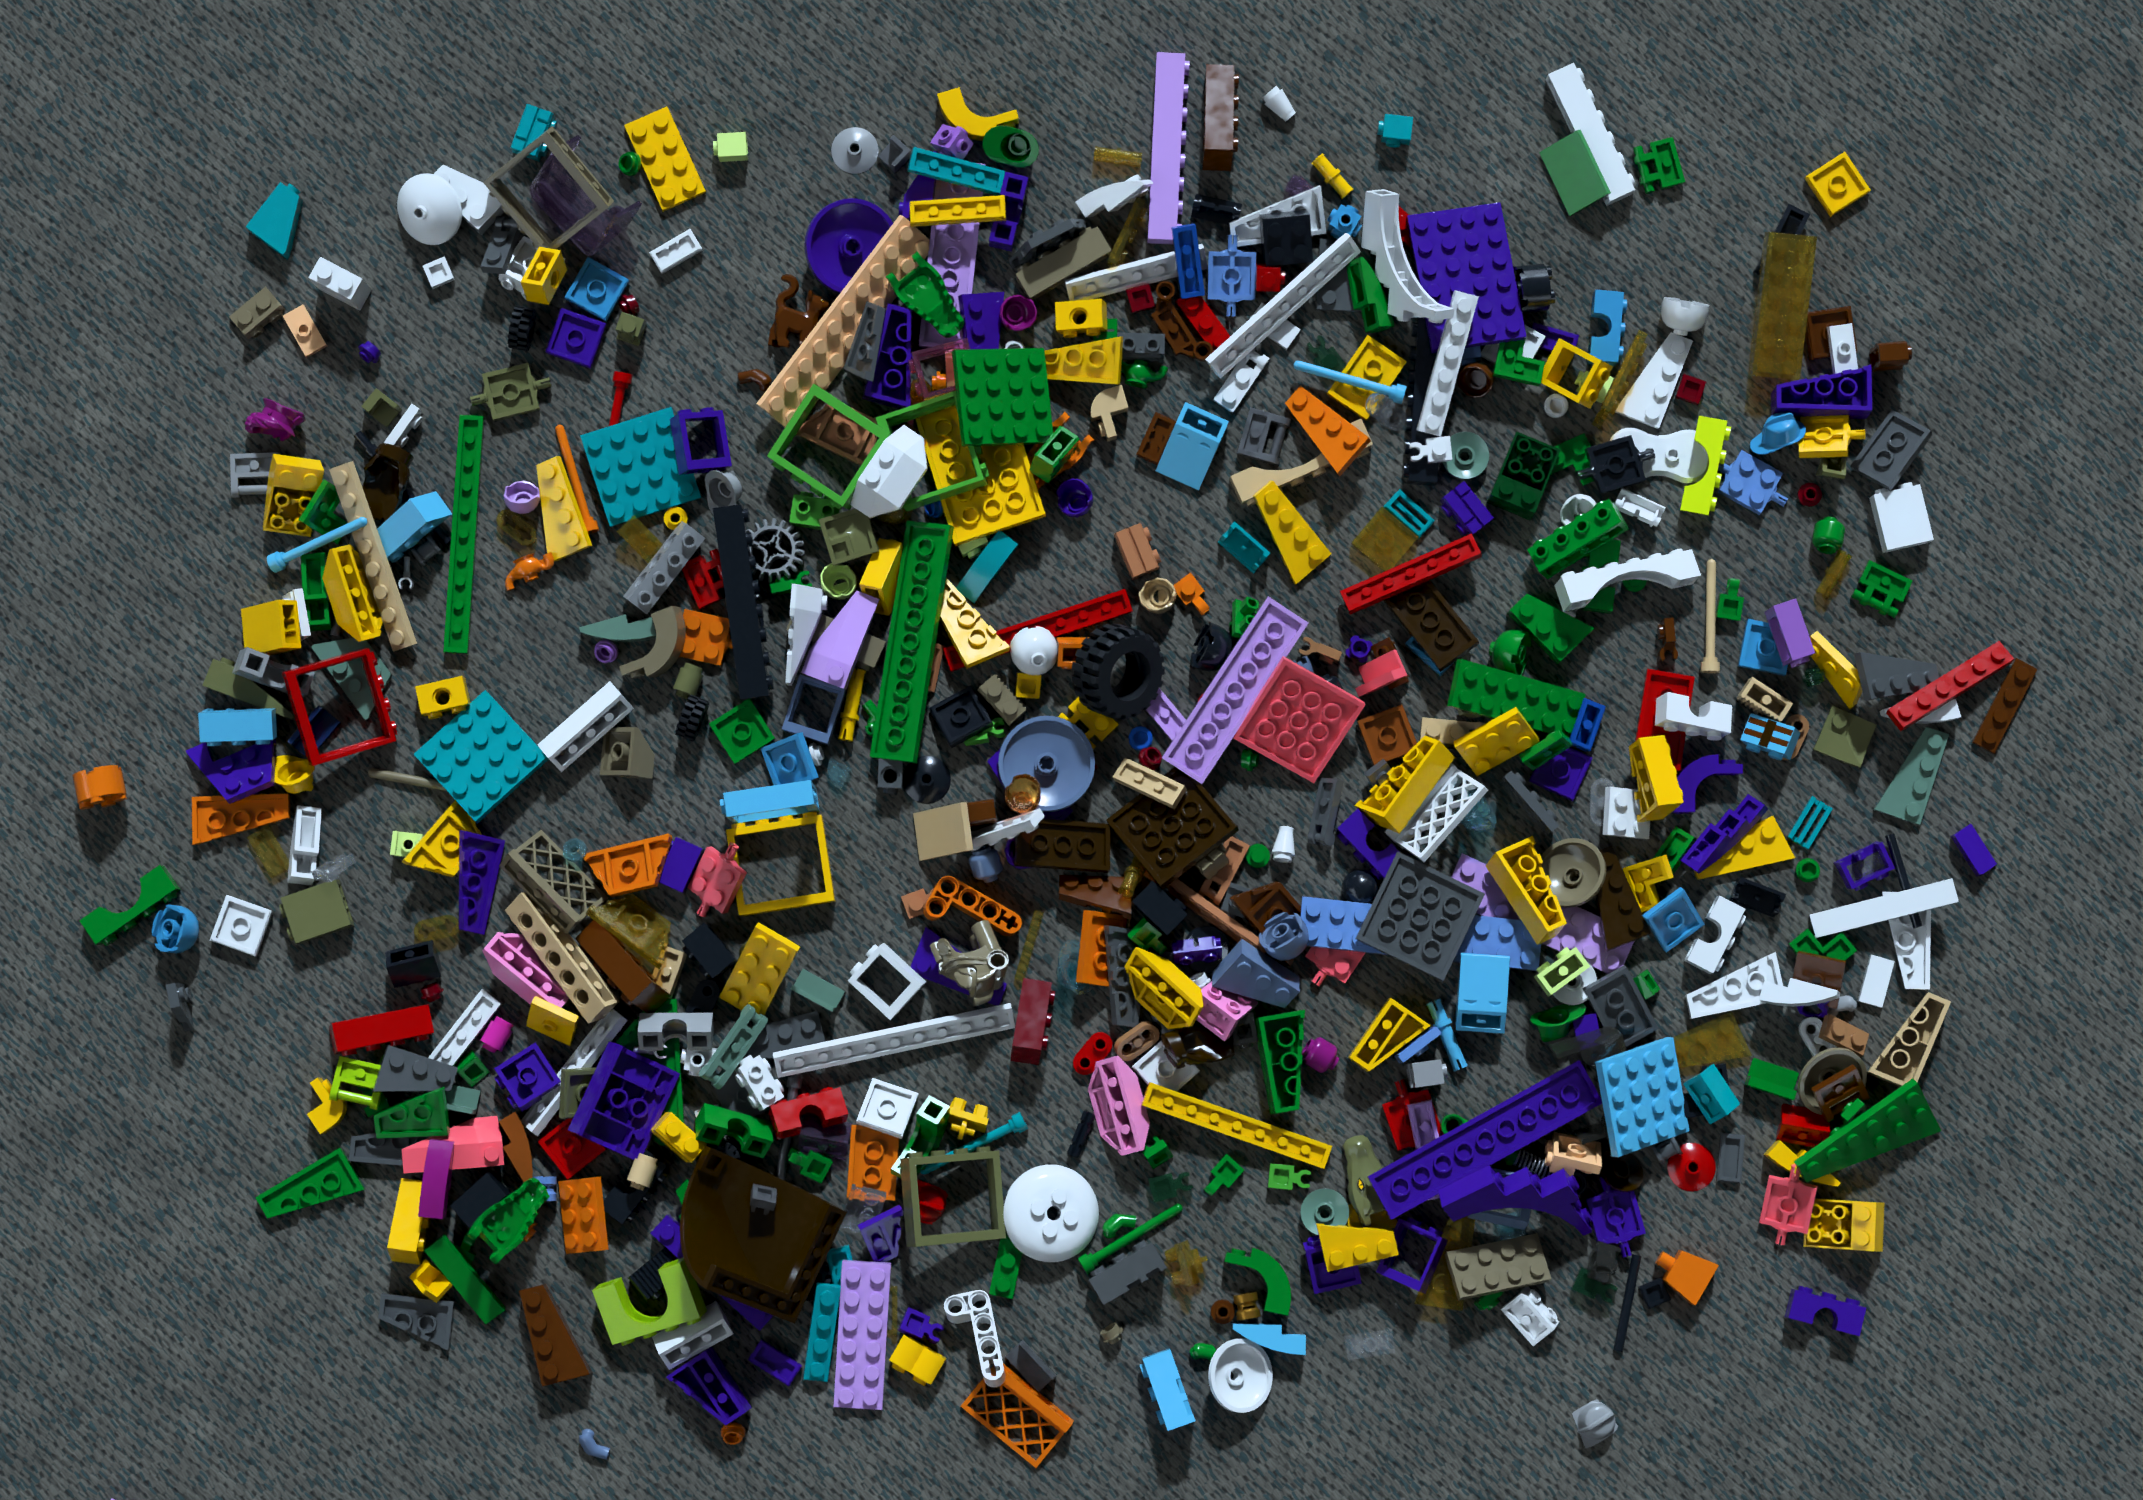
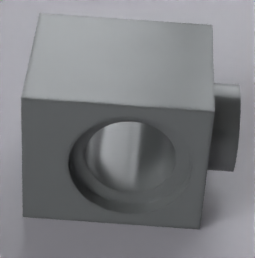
M879 759L878 789H883V794H897V790H903L904 762ZM892 770L897 773V780L895 782L887 783L884 780V774L887 771Z

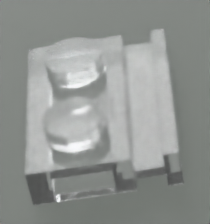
M852 1184L844 1209L847 1214L840 1228L846 1227L850 1228V1231L860 1233L858 1224L881 1214L886 1199V1192L864 1186L859 1188Z

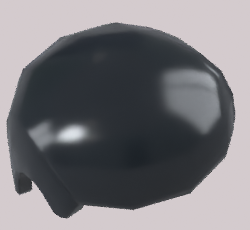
M1354 870L1347 874L1343 880L1342 892L1344 897L1350 902L1372 904L1379 890V884L1374 875L1367 870Z

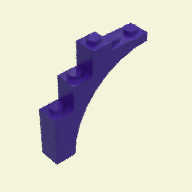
M1489 1165L1438 1190L1442 1208L1453 1222L1471 1214L1488 1210L1524 1208L1543 1211L1560 1217L1573 1225L1583 1236L1592 1232L1590 1225L1592 1217L1587 1208L1583 1209L1581 1207L1577 1189H1579L1578 1182L1573 1175L1569 1176L1564 1168L1543 1179H1540L1537 1174L1533 1175L1527 1167L1503 1178L1499 1172L1495 1173Z

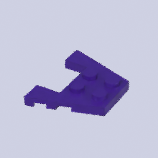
M276 738L270 740V744H255L217 761L213 760L210 748L206 742L186 750L187 755L229 804L274 786V745H276Z

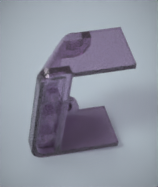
M577 135L566 141V143L574 151L581 137ZM551 152L530 185V194L533 200L564 232L595 208L596 205ZM637 201L625 209L621 206H614L609 211L606 209L569 239L582 253L592 256L602 250L629 225L642 203Z

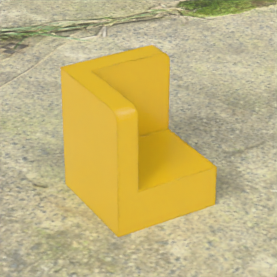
M427 1259L409 1276L418 1289L435 1303L452 1287L451 1282L440 1269Z

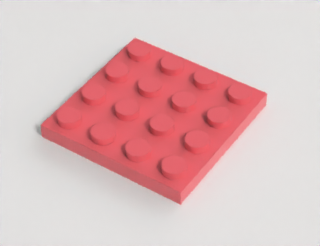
M1283 656L1261 689L1233 739L1315 783L1366 704L1359 698Z

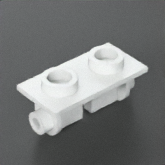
M1624 488L1621 489L1614 502L1619 511L1632 517H1638V520L1649 524L1650 527L1653 525L1658 526L1666 508Z

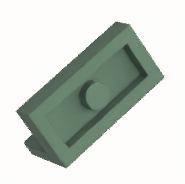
M802 969L795 984L790 988L833 1013L845 994L844 990L805 969Z
M452 1085L451 1091L445 1092L447 1109L468 1114L477 1113L481 1090Z

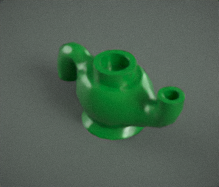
M1134 360L1133 364H1127L1122 361L1121 373H1124L1127 379L1125 384L1144 389L1147 388V383L1164 378L1168 372V367L1160 366L1159 371L1154 372L1147 367L1148 363L1143 360Z

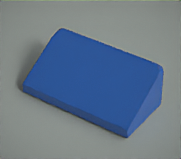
M1583 698L1570 736L1572 746L1585 752L1591 751L1606 706Z

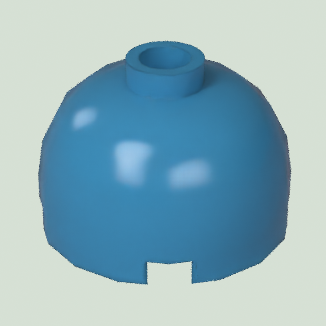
M168 904L164 911H158L153 921L152 936L156 937L158 943L154 944L161 952L182 953L195 944L199 935V923L196 915L188 908Z

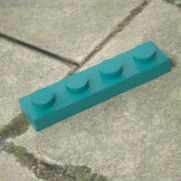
M917 147L912 148L907 172L997 196L1000 195L1005 175L1003 170Z
M816 1282L803 1380L828 1382L841 1291L840 1285Z

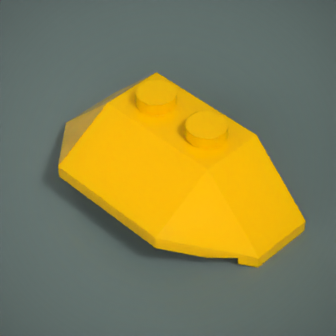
M351 544L330 549L322 579L337 625L358 642L379 637L383 621L359 553L354 550Z
M1139 947L1134 948L1124 967L1126 973L1129 974L1130 985L1135 999L1167 1029L1193 1026L1204 1007L1201 988L1169 959Z

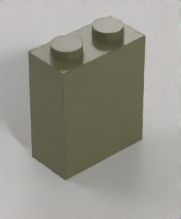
M338 879L281 897L282 904L279 905L283 918L288 920L290 927H287V933L290 940L295 941V944L300 945L355 926L340 880Z

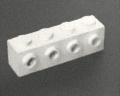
M609 681L543 739L538 746L548 759L563 772L634 708Z

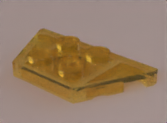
M634 894L623 896L622 899L607 901L605 905L599 907L593 905L588 908L586 914L656 968L659 970L662 968L665 961L664 954L667 948V936L670 931L671 922Z

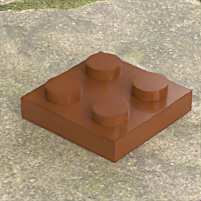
M1403 705L1357 721L1373 766L1382 759L1387 762L1406 755L1417 744Z

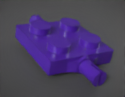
M1599 1177L1603 1192L1597 1196L1585 1199L1588 1211L1592 1217L1591 1223L1598 1246L1610 1243L1619 1244L1622 1258L1631 1256L1628 1241L1635 1236L1646 1234L1635 1192L1617 1191L1608 1184L1606 1185L1603 1178Z

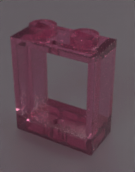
M967 338L911 352V360H908L911 374L916 373L918 382L914 383L917 396H922L923 401L956 391V388L951 386L928 393L920 360L951 353L954 350L970 349Z

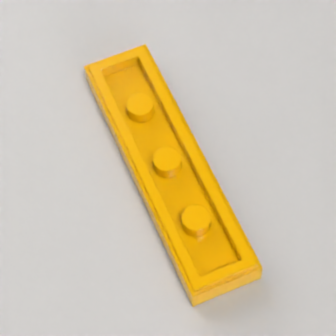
M1005 195L910 201L911 227L1006 221Z

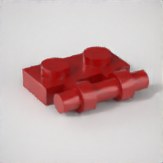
M718 548L709 552L712 561L707 563L704 555H700L688 561L682 568L699 609L722 600L719 590L724 588ZM715 568L721 578L717 582H715L711 570Z

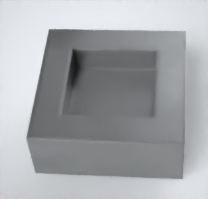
M1382 759L1364 774L1372 786L1376 784L1379 787L1389 777L1387 772L1391 768Z

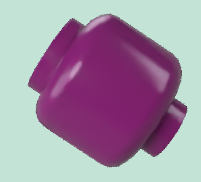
M1317 1037L1314 1040L1311 1038L1302 1051L1304 1063L1319 1073H1324L1328 1068L1333 1070L1339 1061V1057L1336 1056L1337 1047L1322 1037Z

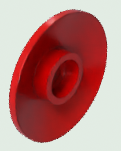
M1697 1143L1680 1145L1679 1147L1683 1154H1676L1668 1159L1667 1170L1670 1179L1677 1187L1686 1191H1698L1705 1188L1715 1175L1716 1164L1713 1155L1706 1147ZM1692 1162L1697 1165V1169L1694 1172L1689 1170V1164Z

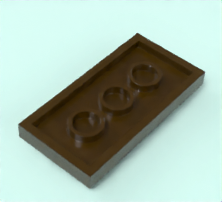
M1430 580L1383 600L1440 672L1479 644L1478 639Z
M1042 819L1038 823L1039 827L1030 833L1024 831L1015 837L1014 866L1103 873L1110 871L1109 824Z

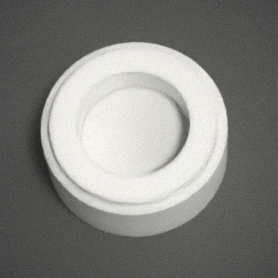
M1552 394L1545 400L1544 410L1548 416L1560 418L1568 410V401L1561 394Z

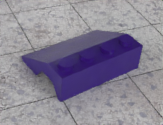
M609 1041L568 1131L632 1160L638 1158L639 1153L644 1154L653 1134L650 1130L660 1119L680 1073L628 1050L620 1044Z

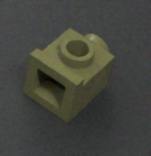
M621 312L615 329L618 333L616 339L639 346L647 326L645 320Z

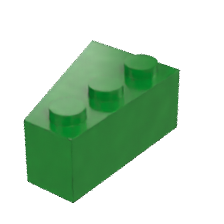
M1526 594L1507 612L1525 632L1530 633L1532 640L1556 664L1562 661L1594 629L1529 594Z

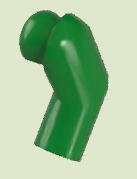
M869 700L862 705V708L869 716L865 732L873 736L877 706L872 700Z
M1112 1215L1103 1224V1235L1106 1238H1114L1116 1236L1115 1233L1121 1227L1135 1228L1136 1216Z
M1197 1343L1190 1348L1189 1353L1195 1360L1203 1358L1211 1362L1216 1348L1210 1344Z

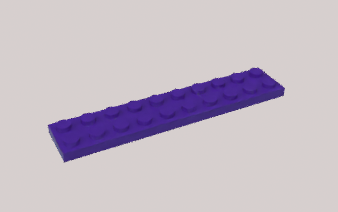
M1578 1060L1367 1176L1387 1215L1392 1220L1439 1194V1189L1494 1164L1602 1104V1099L1581 1061Z

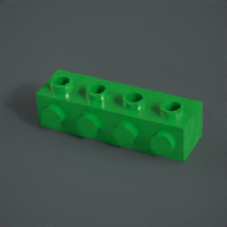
M1608 499L1598 502L1587 513L1579 514L1566 526L1558 527L1553 531V534L1545 539L1537 540L1527 550L1539 573L1546 579H1549L1629 528L1617 506Z

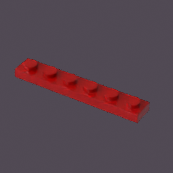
M1471 533L1341 590L1340 594L1351 615L1482 557V554Z
M1998 641L1887 710L1886 714L1898 729L1903 731L2010 665L2014 658L2003 644Z

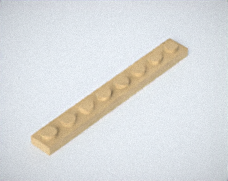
M348 462L331 468L329 471L347 522L350 523L360 517H365L368 521L366 526L351 533L392 650L394 652L417 644L354 462Z

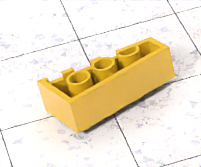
M1424 736L1403 757L1404 762L1395 768L1392 767L1387 772L1389 777L1379 787L1375 784L1369 790L1371 795L1364 802L1360 799L1354 806L1372 823L1400 834L1430 791L1435 787L1438 780L1449 768L1455 757L1439 740Z
M1531 836L1495 852L1485 866L1536 944L1539 945L1556 937L1567 922L1556 895H1553L1551 891L1550 878L1548 875H1545L1541 865L1543 860L1541 855L1537 854L1534 847L1536 842L1534 837Z

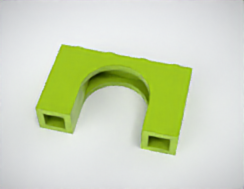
M684 1257L665 1263L658 1269L668 1298L667 1309L663 1315L647 1316L637 1311L629 1299L622 1277L601 1283L592 1290L612 1345L621 1343L624 1346L634 1342L635 1338L643 1336V1339L655 1336L659 1330L665 1329V1332L677 1329L679 1324L686 1322L687 1325H692L701 1321L700 1317L707 1312L697 1282L689 1272Z

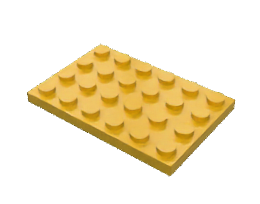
M955 405L916 418L920 436L925 441V451L937 490L977 477L968 446L961 445L959 417ZM1024 445L981 446L983 454L979 456L981 462L986 463L990 476L986 477L988 485L941 500L947 523L954 526L952 539L955 546L1046 517L1034 475L1029 470L1030 462Z

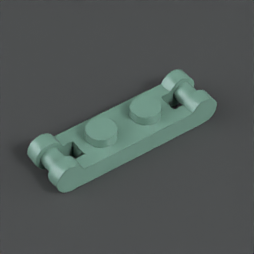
M750 1004L742 1009L741 1016L709 1062L699 1072V1076L704 1080L711 1081V1085L717 1090L725 1085L768 1022V1018L763 1014L756 1013V1009ZM750 1020L753 1022L751 1028L747 1026ZM719 1066L722 1070L719 1074H716L715 1070Z

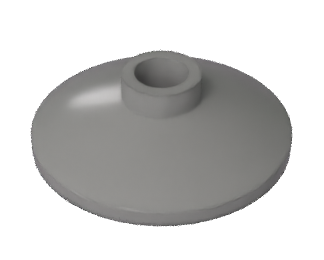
M858 127L841 131L835 137L831 147V154L835 164L841 170L851 174H859L869 170L875 164L879 153L875 137L869 131ZM857 145L859 150L852 152L850 150L851 146Z

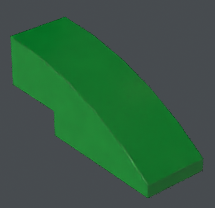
M1359 257L1349 262L1346 268L1354 310L1362 311L1365 333L1382 332L1394 327L1392 315L1387 314V297L1364 257Z
M325 552L301 556L302 588L310 632L331 630L333 623L331 603L322 579L327 561Z

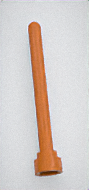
M557 425L555 432L588 534H590L589 531L596 533L599 531L598 523L593 517H590L565 428L563 425Z

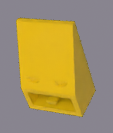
M279 454L272 455L267 483L263 531L311 537L312 528L299 521V518L322 483L324 469L320 460Z
M1815 1199L1808 1233L1804 1234L1803 1247L1883 1252L1885 1203Z

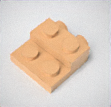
M1558 1132L1553 1133L1551 1140L1547 1139L1544 1154H1546L1544 1165L1549 1166V1172L1555 1173L1564 1168L1569 1176L1574 1175L1575 1169L1586 1174H1600L1602 1167L1601 1142Z

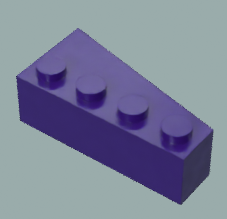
M888 303L885 309L873 382L867 380L862 399L903 409L911 406V309Z
M1868 365L1860 369L1844 370L1841 373L1825 374L1817 378H1806L1777 384L1771 393V415L1784 412L1792 413L1794 417L1849 415V419H1867L1872 412V367Z

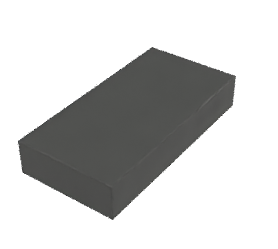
M1720 1133L1716 1181L1741 1183L1745 1135Z

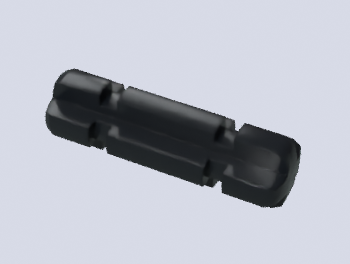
M1088 1111L1082 1113L1080 1118L1082 1121L1078 1123L1072 1138L1073 1143L1072 1145L1070 1144L1067 1151L1068 1155L1075 1158L1080 1156L1081 1146H1084L1091 1129L1089 1126L1093 1124L1095 1119L1093 1113Z

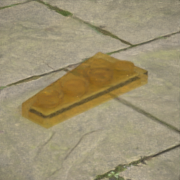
M1641 330L1637 332L1620 365L1621 368L1613 379L1611 389L1608 390L1604 401L1600 405L1601 409L1591 425L1600 429L1609 413L1614 415L1620 403L1616 399L1619 394H1624L1629 385V382L1625 380L1628 374L1631 376L1634 374L1638 366L1635 359L1637 355H1643L1648 345L1644 342L1647 333Z
M1468 1216L1453 1222L1448 1217L1441 1236L1447 1239L1448 1242L1426 1293L1418 1291L1414 1304L1463 1311L1464 1300L1458 1301L1445 1259V1253L1472 1247L1475 1219L1467 1218Z

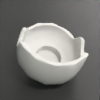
M1576 494L1565 501L1560 510L1561 522L1566 526L1574 520V514L1587 513L1597 503L1588 495Z

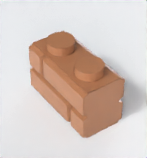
M1139 523L1114 533V538L1132 580L1159 569L1158 563L1161 562L1157 550L1151 549L1149 541L1152 540V537L1147 527L1143 528L1142 524Z

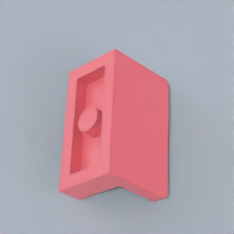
M1392 650L1360 666L1358 669L1365 684L1355 688L1358 697H1361L1407 676L1397 650Z

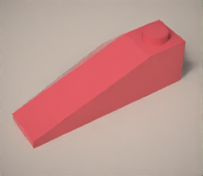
M497 1116L471 1118L451 1127L448 1136H431L401 1149L403 1174L424 1172L430 1139L455 1141L452 1170L504 1165L503 1142Z

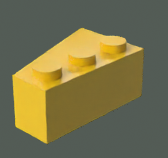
M1665 735L1638 738L1629 746L1632 777H1637L1638 792H1634L1635 800L1639 799L1641 814L1637 815V822L1661 820L1684 803L1683 792L1678 784L1677 771L1675 766H1673L1670 747L1666 742Z
M1388 998L1348 1056V1059L1369 1072L1431 1025L1394 999Z
M401 1178L387 1245L390 1258L395 1262L421 1265L422 1253L426 1245V1228H429L431 1218L418 1217L422 1181Z

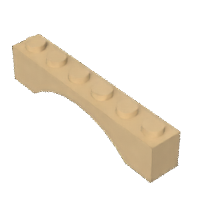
M1362 419L1351 423L1370 438ZM1372 441L1365 447V449L1358 455L1357 458L1363 457L1370 453L1369 449L1373 446ZM1321 453L1306 464L1292 469L1264 470L1250 467L1230 476V482L1240 504L1247 503L1249 507L1256 504L1253 495L1270 480L1274 481L1279 489L1283 491L1282 487L1289 484L1291 487H1295L1305 482L1303 478L1311 474L1315 478L1326 473L1325 468L1331 466V464Z

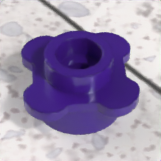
M1357 635L1350 638L1351 644L1346 649L1345 654L1348 658L1353 657L1358 659L1360 663H1364L1368 660L1367 654L1371 650L1372 642L1360 639Z

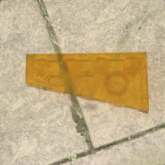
M1732 1011L1673 1037L1679 1068L1752 1056Z

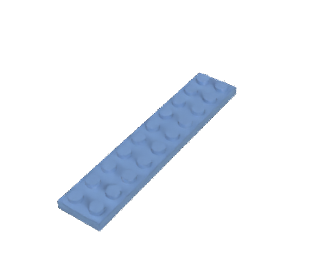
M1302 896L1300 917L1308 929L1309 941L1307 946L1387 955L1355 939L1372 904ZM1475 915L1453 962L1460 963L1461 953L1510 956L1509 968L1537 971L1536 969L1539 967L1541 944H1536L1521 920Z

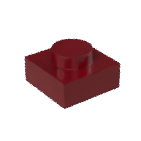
M1149 284L1126 289L1132 314L1155 308Z
M1683 374L1675 398L1698 405L1706 381Z

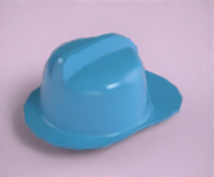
M1781 412L1773 414L1766 420L1762 427V432L1751 440L1750 448L1759 455L1775 452L1783 447L1799 442L1806 434V427L1803 423L1795 420L1792 413Z

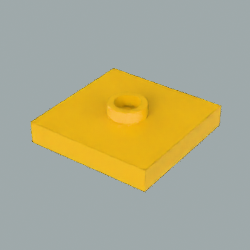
M1846 152L1838 155L1804 178L1830 217L1871 191Z
M535 996L530 1005L526 1026L570 1046L574 1039L579 1016Z

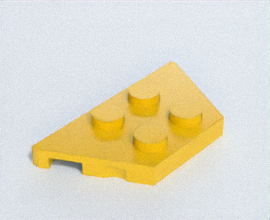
M454 800L401 862L453 877L459 871V830L482 834L476 827V822Z

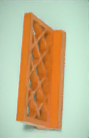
M1003 1363L1005 1381L1000 1386V1391L987 1393L986 1383L983 1378L960 1407L1032 1466L1037 1468L1064 1433L1072 1426L1074 1420ZM994 1365L991 1367V1376H996ZM983 1387V1393H978L979 1390ZM1014 1394L1018 1398L1019 1407L1006 1408L1004 1395ZM1001 1395L1002 1409L989 1410L987 1397ZM984 1397L985 1410L975 1411L968 1404L973 1398ZM1020 1411L1021 1424L1008 1425L1006 1412ZM1023 1411H1035L1038 1416V1422L1025 1424ZM1003 1412L1004 1426H993L990 1423L989 1414ZM980 1414H986V1419ZM1052 1425L1059 1431L1054 1438L1044 1439L1042 1426ZM1039 1426L1040 1439L1027 1441L1025 1428ZM1022 1428L1023 1441L1013 1442L1010 1440L1008 1429ZM1005 1429V1435L999 1430ZM1041 1443L1042 1453L1035 1460L1028 1454L1027 1445ZM1044 1443H1049L1046 1448L1044 1447ZM1018 1445H1024V1450L1021 1449Z

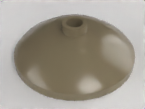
M1579 838L1564 839L1551 845L1542 854L1543 863L1541 865L1545 875H1548L1550 878L1551 891L1553 895H1556L1560 907L1580 906L1590 901L1603 886L1606 877V863L1599 849L1589 841ZM1574 876H1579L1578 880L1572 881V878Z
M1846 1048L1826 1049L1812 1057L1802 1069L1798 1080V1094L1803 1104L1810 1111L1822 1115L1811 1088L1852 1064L1857 1068L1866 1087L1867 1070L1862 1059L1856 1053Z

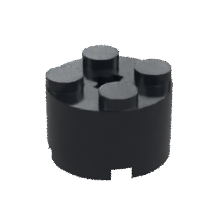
M1544 264L1513 267L1522 314L1548 311L1550 304L1555 303V292L1551 289L1550 280L1552 279L1551 267Z

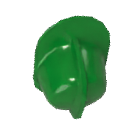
M996 126L987 131L983 138L985 154L990 159L999 163L1024 168L1034 163L1039 155L1037 140L1032 134L1021 129Z
M1583 1003L1578 1005L1561 1004L1533 1014L1530 1021L1537 1026L1543 1042L1557 1040L1569 1034L1572 1021L1578 1019L1586 1012V1006Z

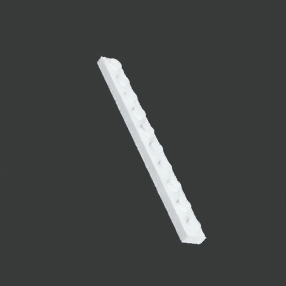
M1010 1003L774 1052L773 1058L777 1077H785L1013 1029L1015 1024Z

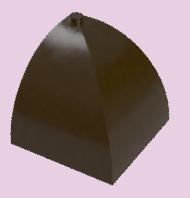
M705 1145L690 1177L682 1204L680 1242L684 1261L693 1278L705 1289L795 1324L847 1212L789 1182ZM753 1184L777 1189L774 1211L770 1210L767 1215H764V1209L756 1207L755 1212H751L750 1196Z

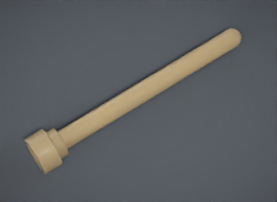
M1709 559L1706 563V653L1703 662H1701L1700 672L1720 673V662L1715 657L1716 562L1713 559Z

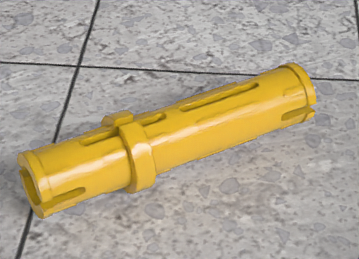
M855 668L848 684L844 711L840 714L842 721L838 736L839 740L853 742L856 721H859V715L857 714L864 675L866 673L865 670H856Z

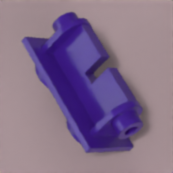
M1215 936L1198 938L1199 946L1194 947L1193 939L1176 940V943H1172L1174 964L1189 965L1197 961L1214 962L1217 959H1222L1220 938H1215Z

